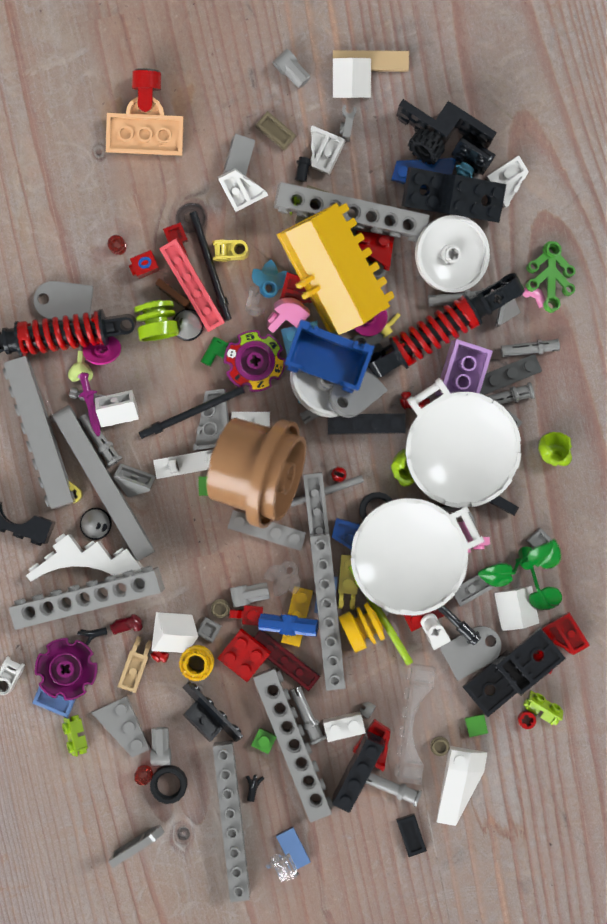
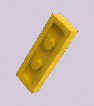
M294 586L288 615L307 618L313 590ZM283 635L281 643L300 647L302 635Z

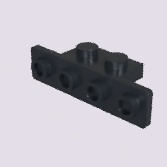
M188 682L182 687L195 700L183 716L209 742L222 729L235 742L243 737L240 728L235 724H231L227 720L226 714L220 710L218 711L213 706V701L205 697L196 684Z

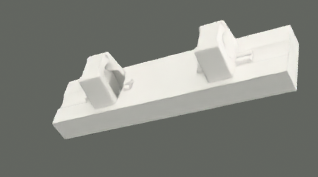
M213 449L153 460L156 478L161 479L209 470Z

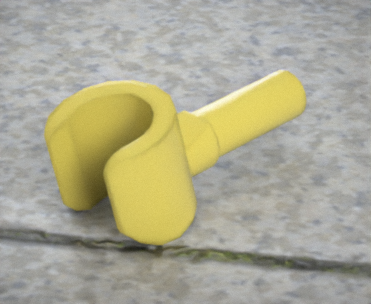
M399 313L380 332L384 338L393 332L390 327L401 316Z

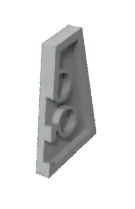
M226 389L205 391L203 403L225 394ZM227 401L201 412L193 450L215 448L223 429L229 422Z
M128 696L91 712L132 758L151 749Z

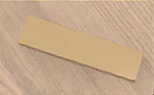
M333 50V58H371V72L409 71V51Z

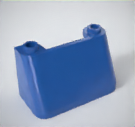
M301 319L290 346L285 365L288 366L287 370L291 372H305L343 386V391L353 394V391H359L375 346L367 343L365 345L361 343L358 345V341H352L318 328V326L312 328L310 322Z

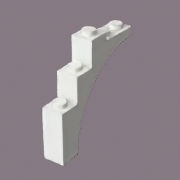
M62 534L55 539L56 544L53 545L57 553H54V551L44 557L46 561L41 565L38 563L28 569L30 573L26 576L31 582L56 569L76 566L90 567L102 570L116 577L123 576L122 573L134 570V573L140 572L143 566L137 561L129 548L124 550L122 547L113 554L115 557L112 558L100 541L96 543L91 541L84 547L86 550L83 551L71 534L67 536ZM137 578L138 585L144 587V581Z

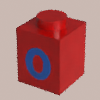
M151 250L130 258L132 264L129 265L132 275H137L139 279L160 271Z

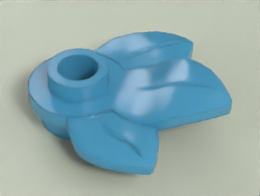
M269 260L264 264L262 271L253 269L252 280L259 287L260 293L264 297L272 298L278 293L279 289L283 288L286 274L289 271L278 273L273 260ZM266 285L271 286V292L266 291Z

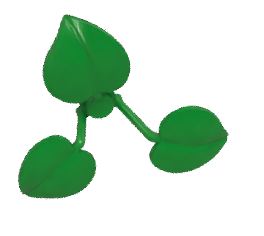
M555 539L533 549L528 546L520 548L518 551L519 558L515 559L516 564L513 570L510 564L500 563L478 571V575L486 583L494 587H502L512 582V575L516 574L520 564L523 569H530L537 590V592L529 595V601L533 607L540 610H550L558 606L562 601V593L559 589L545 587L541 590L539 588L534 570V565L550 569L559 564L561 551Z

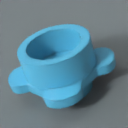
M465 162L456 165L457 175L473 178V167Z

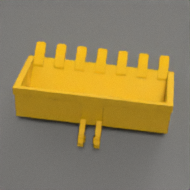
M335 203L276 234L301 280L296 284L297 288L304 287L306 289V292L301 296L303 299L310 297L327 331L336 335L365 324L374 316L389 308L388 302L395 297L392 291L386 294L383 293L381 287L387 283L384 276L376 280L373 273L380 267L377 262L369 265L366 260L372 254L371 249L368 247L361 251L358 243L365 238L362 233L353 235L351 228L357 225L355 218L348 221L345 220L343 213L349 210L347 203L341 206Z

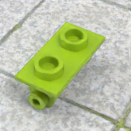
M530 691L529 699H526L523 703L526 706L525 709L535 715L543 711L540 718L551 725H557L560 720H563L564 710L559 705L547 701L540 693Z
M79 715L71 716V720L63 718L62 729L68 737L69 742H66L68 752L75 757L78 756L77 752L79 754L87 753L86 749H88L85 735H77V733L84 731Z

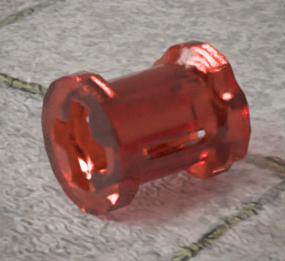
M113 235L108 239L107 244L113 254L122 255L126 252L127 244L121 236ZM115 242L120 244L121 247L119 249L115 247Z
M148 765L138 767L134 774L135 782L138 785H147L153 776L152 768ZM146 772L147 776L141 778V773Z

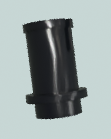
M299 157V160L296 161L298 167L295 180L307 182L309 166H311L310 158Z

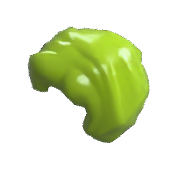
M549 432L542 435L539 440L538 449L544 462L553 466H568L571 463L572 445L569 436L561 432Z
M402 449L393 458L391 470L394 478L398 479L399 484L403 487H408L414 483V480L408 469L406 449Z

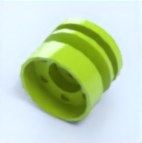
M149 301L134 308L135 314H142L135 318L136 321L145 322L144 325L137 328L139 341H156L179 335L177 321L168 320V318L176 314L174 310H169L174 307L173 301Z

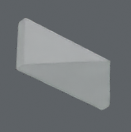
M515 299L499 307L495 323L496 327L501 326L521 313Z
M120 463L113 478L129 498L149 492L156 476Z

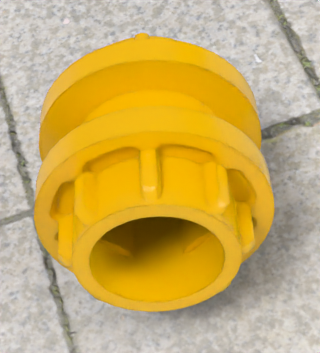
M193 645L187 648L179 660L181 673L192 681L205 679L214 667L212 652L202 645ZM200 656L205 662L204 668L201 670L193 669L189 664L190 657Z

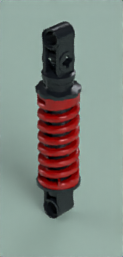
M510 273L504 276L501 280L484 290H478L472 297L467 296L465 293L462 294L459 299L452 302L453 308L445 305L443 307L444 313L437 310L434 313L435 318L428 315L425 318L426 324L418 321V331L413 326L408 327L409 336L404 331L399 332V337L398 335L390 336L388 338L390 345L371 355L368 365L377 378L383 377L400 365L408 369L409 366L417 362L413 354L418 359H423L422 349L428 354L433 352L430 344L433 343L437 349H440L442 347L441 341H444L446 344L451 342L449 336L453 335L457 339L460 336L458 331L462 330L463 333L469 331L467 326L473 329L483 325V316L491 315L492 311L520 297L525 290L517 274Z
M99 309L91 314V320L87 312L83 313V322H80L78 314L73 315V323L69 322L67 315L62 317V322H59L58 317H53L52 323H49L47 318H43L41 325H39L38 320H33L32 326L27 321H15L14 328H2V332H0V353L5 351L8 355L12 354V352H18L19 356L23 357L27 356L29 351L35 355L38 354L39 350L42 353H47L49 349L56 352L59 348L68 350L70 346L73 349H77L79 345L88 347L90 343L93 346L99 344L106 346L109 344L110 336L130 334L136 326V319L131 314L106 317L103 309ZM129 320L132 327H123L122 321Z

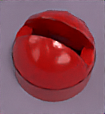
M342 467L334 468L331 473L332 479L336 482L344 481L347 476L346 470ZM335 471L344 474L343 478L334 475Z

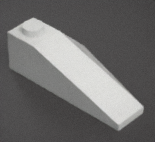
M450 746L437 823L456 826L484 773L487 752Z

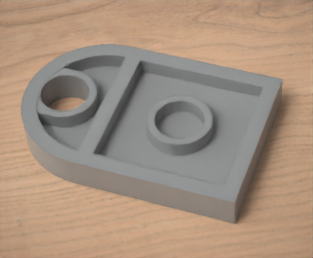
M58 281L45 282L37 288L34 294V306L41 316L50 320L53 317H58L59 321H62V317L67 315L69 322H73V315L78 314L80 322H83V313L87 312L90 318L94 287ZM43 294L49 297V301L46 304L39 303V297Z
M367 366L359 391H353L352 394L343 391V386L334 384L329 392V403L338 415L352 418L362 413L388 390ZM337 400H343L346 404V407H340L337 403Z
M476 626L472 629L480 633L481 639L475 645L468 644V640L460 634L451 639L449 643L440 647L457 681L498 658L501 652V640L494 630L486 626ZM494 636L495 644L487 646L485 644L486 637Z
M161 825L149 829L114 851L108 861L111 867L114 868L162 836L164 830Z

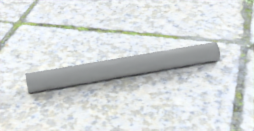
M359 475L325 487V495L363 483V477ZM305 495L294 498L291 506L305 503Z

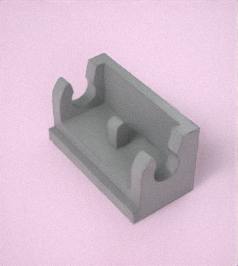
M239 134L233 136L223 174L235 168L246 176L255 144L254 139Z

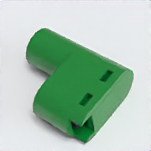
M214 336L200 362L211 367L216 356L224 359L228 343Z

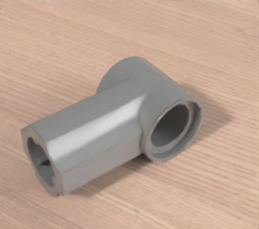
M288 49L272 62L275 68L282 75L285 74L298 89L303 87L311 78L298 63L294 54Z
M267 582L230 588L233 607L270 599Z
M168 727L152 728L151 766H171Z

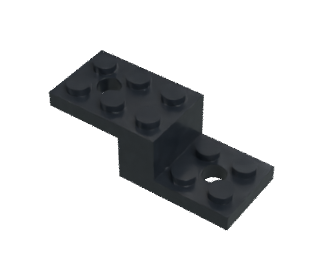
M404 99L398 106L396 116L399 117L398 120L405 125L410 124L414 127L415 131L421 128L424 130L429 129V132L433 131L434 135H438V139L442 140L444 145L456 128L461 135L465 134L486 148L490 146L497 134L496 131L450 101L446 103L436 120Z
M408 167L401 206L499 223L507 184ZM422 185L427 187V192L424 195L420 193ZM484 195H486L488 198V202L486 205L483 206L481 203V199Z
M539 628L511 652L507 650L503 652L495 661L486 666L462 687L483 713L489 717L515 694L518 693L522 696L566 658L545 632ZM536 650L543 652V658L539 661L533 659V653ZM487 685L495 687L492 695L485 694V687Z

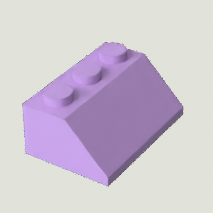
M458 339L452 340L440 377L450 393L474 392L480 394L493 351ZM437 390L435 396L439 397L442 393L440 390Z

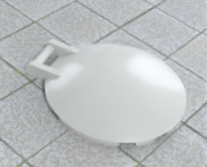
M438 378L434 381V384L418 395L407 399L417 415L410 427L406 441L408 469L418 487L431 499L450 507H476L499 496L512 482L521 459L519 430L509 412L497 401L474 392L450 393L443 381ZM437 390L441 391V396L423 408L419 407L418 403Z
M404 498L387 502L373 510L356 531L351 550L352 571L358 586L365 596L382 609L398 615H421L434 611L447 603L458 591L464 580L468 565V549L484 542L483 537H480L468 514L470 512L468 507L466 506L449 514L431 502L421 499ZM460 516L473 539L469 543L456 520Z

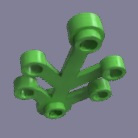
M549 241L543 246V254L535 261H530L526 269L529 273L533 274L539 270V266L546 260H548V267L536 278L530 279L526 283V288L528 291L533 292L547 278V299L544 301L543 307L547 312L553 313L561 305L560 300L555 296L556 281L563 287V294L571 296L575 292V286L569 283L566 278H571L576 270L562 257L560 244L555 241ZM556 262L563 268L562 274L556 268ZM530 283H533L535 288L531 287ZM566 287H569L571 292H568ZM548 303H551L553 308H550Z

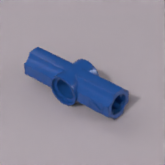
M266 613L260 614L258 622L259 630L279 632V634L296 636L297 634L316 637L319 627L318 620L298 618V616L281 614V616Z

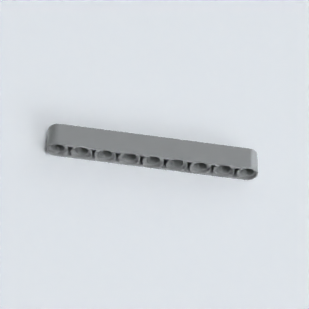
M68 405L52 414L137 561L154 553L153 545L71 406Z

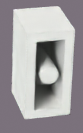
M133 390L95 398V410L101 427L139 419Z
M360 711L323 720L328 742L365 734Z

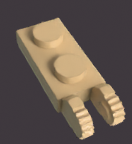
M137 636L134 646L129 652L118 684L119 688L133 693L137 692L152 646V641L148 640L144 653L137 652L142 638Z

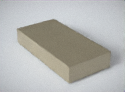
M268 111L255 125L259 131L283 151L296 138V134Z

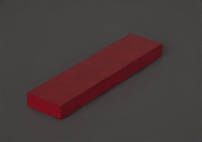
M259 630L253 637L271 651L267 659L308 692L321 677L265 631Z

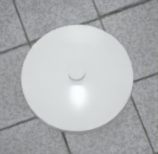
M448 215L433 220L423 229L416 243L415 261L420 275L431 287L442 292L456 293L470 289L481 280L489 264L490 249L487 237L480 226L467 217Z
M290 371L292 390L298 401L306 409L323 417L340 416L332 409L329 403V392L334 383L302 371H298V373ZM337 400V403L340 407H346V404L343 400Z

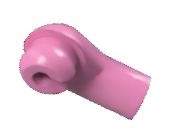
M524 288L523 296L525 298L530 296L535 298L538 307L542 308L546 300L543 291L537 288L535 291L530 292L527 288Z

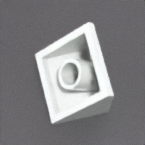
M333 58V98H371V58Z
M532 585L494 593L502 631L524 629L539 624L537 608L533 607L529 601V595L533 593Z
M156 612L151 651L183 653L187 648L193 646L198 638V633L191 614Z

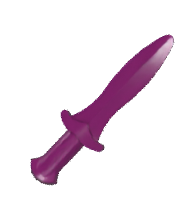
M82 372L78 376L83 388V392L79 397L84 398L91 426L96 436H100V422L94 404V393H97V391L90 388L89 374Z

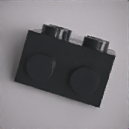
M465 134L451 154L456 161L469 164L473 167L474 173L481 174L482 176L496 156Z

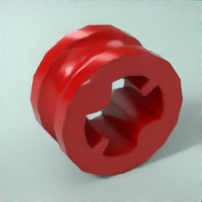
M523 711L518 715V723L524 729H531L536 724V717L530 711ZM525 715H527L529 718H532V721H529L530 724L526 725L525 722H522V719H525Z

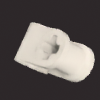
M430 613L423 616L421 625L433 650L451 641L435 614Z
M6 657L0 669V683L1 681H6L9 687L7 691L0 688V695H6L14 689L25 668V664H19L12 661L10 657Z

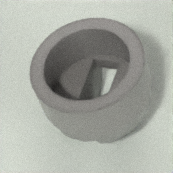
M364 702L362 705L366 708L360 707V712L369 719L376 705Z

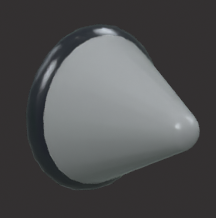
M183 309L173 318L178 324L179 335L177 337L184 341L198 338L204 329V324L193 309Z
M101 508L88 509L80 519L81 532L91 540L103 539L111 530V517Z

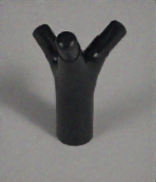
M106 627L95 630L81 629V632L78 631L77 634L88 636L89 638L85 644L89 645L94 638L107 635Z
M254 775L252 780L250 776H246L249 783L247 801H255L257 788L264 780L263 776L258 780L257 775Z

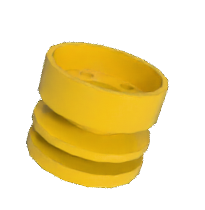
M368 602L363 604L367 611L366 613L362 614L360 608H356L358 614L356 618H354L350 611L338 616L355 653L367 648L366 638H369L373 644H376L373 637L374 634H378L380 641L385 639L383 626Z

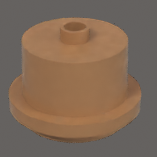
M239 418L230 420L223 429L211 454L207 477V493L209 498L246 511L248 523L264 529L268 527L273 520H281L293 502L305 464L306 441L304 437L300 436L298 425L285 419L277 421L272 428Z

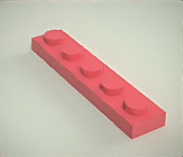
M174 239L159 248L207 331L210 332L225 323L178 240Z

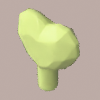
M78 351L77 362L70 368L68 378L72 382H77L80 380L78 378L79 374L85 372L89 374L88 380L90 381L93 378L92 369L85 363L83 351Z

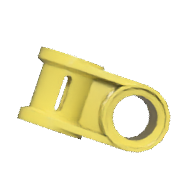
M243 240L212 241L215 249L213 261L244 260L249 256V247ZM238 246L245 247V251L242 254L235 253V250Z

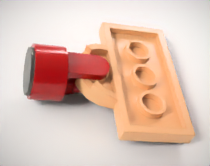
M135 69L132 74V89L138 90V97L130 101L126 114L107 113L106 152L183 156L184 117L165 116L162 105L153 97V91L161 90V72L155 69Z

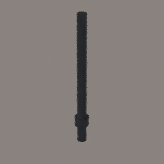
M193 211L190 213V217L217 296L216 303L218 308L221 309L224 321H229L232 318L227 306L229 305L228 299L224 296L197 211Z
M240 386L162 422H155L151 424V427L140 431L139 435L141 439L154 433L157 435L163 432L165 428L244 394V387Z

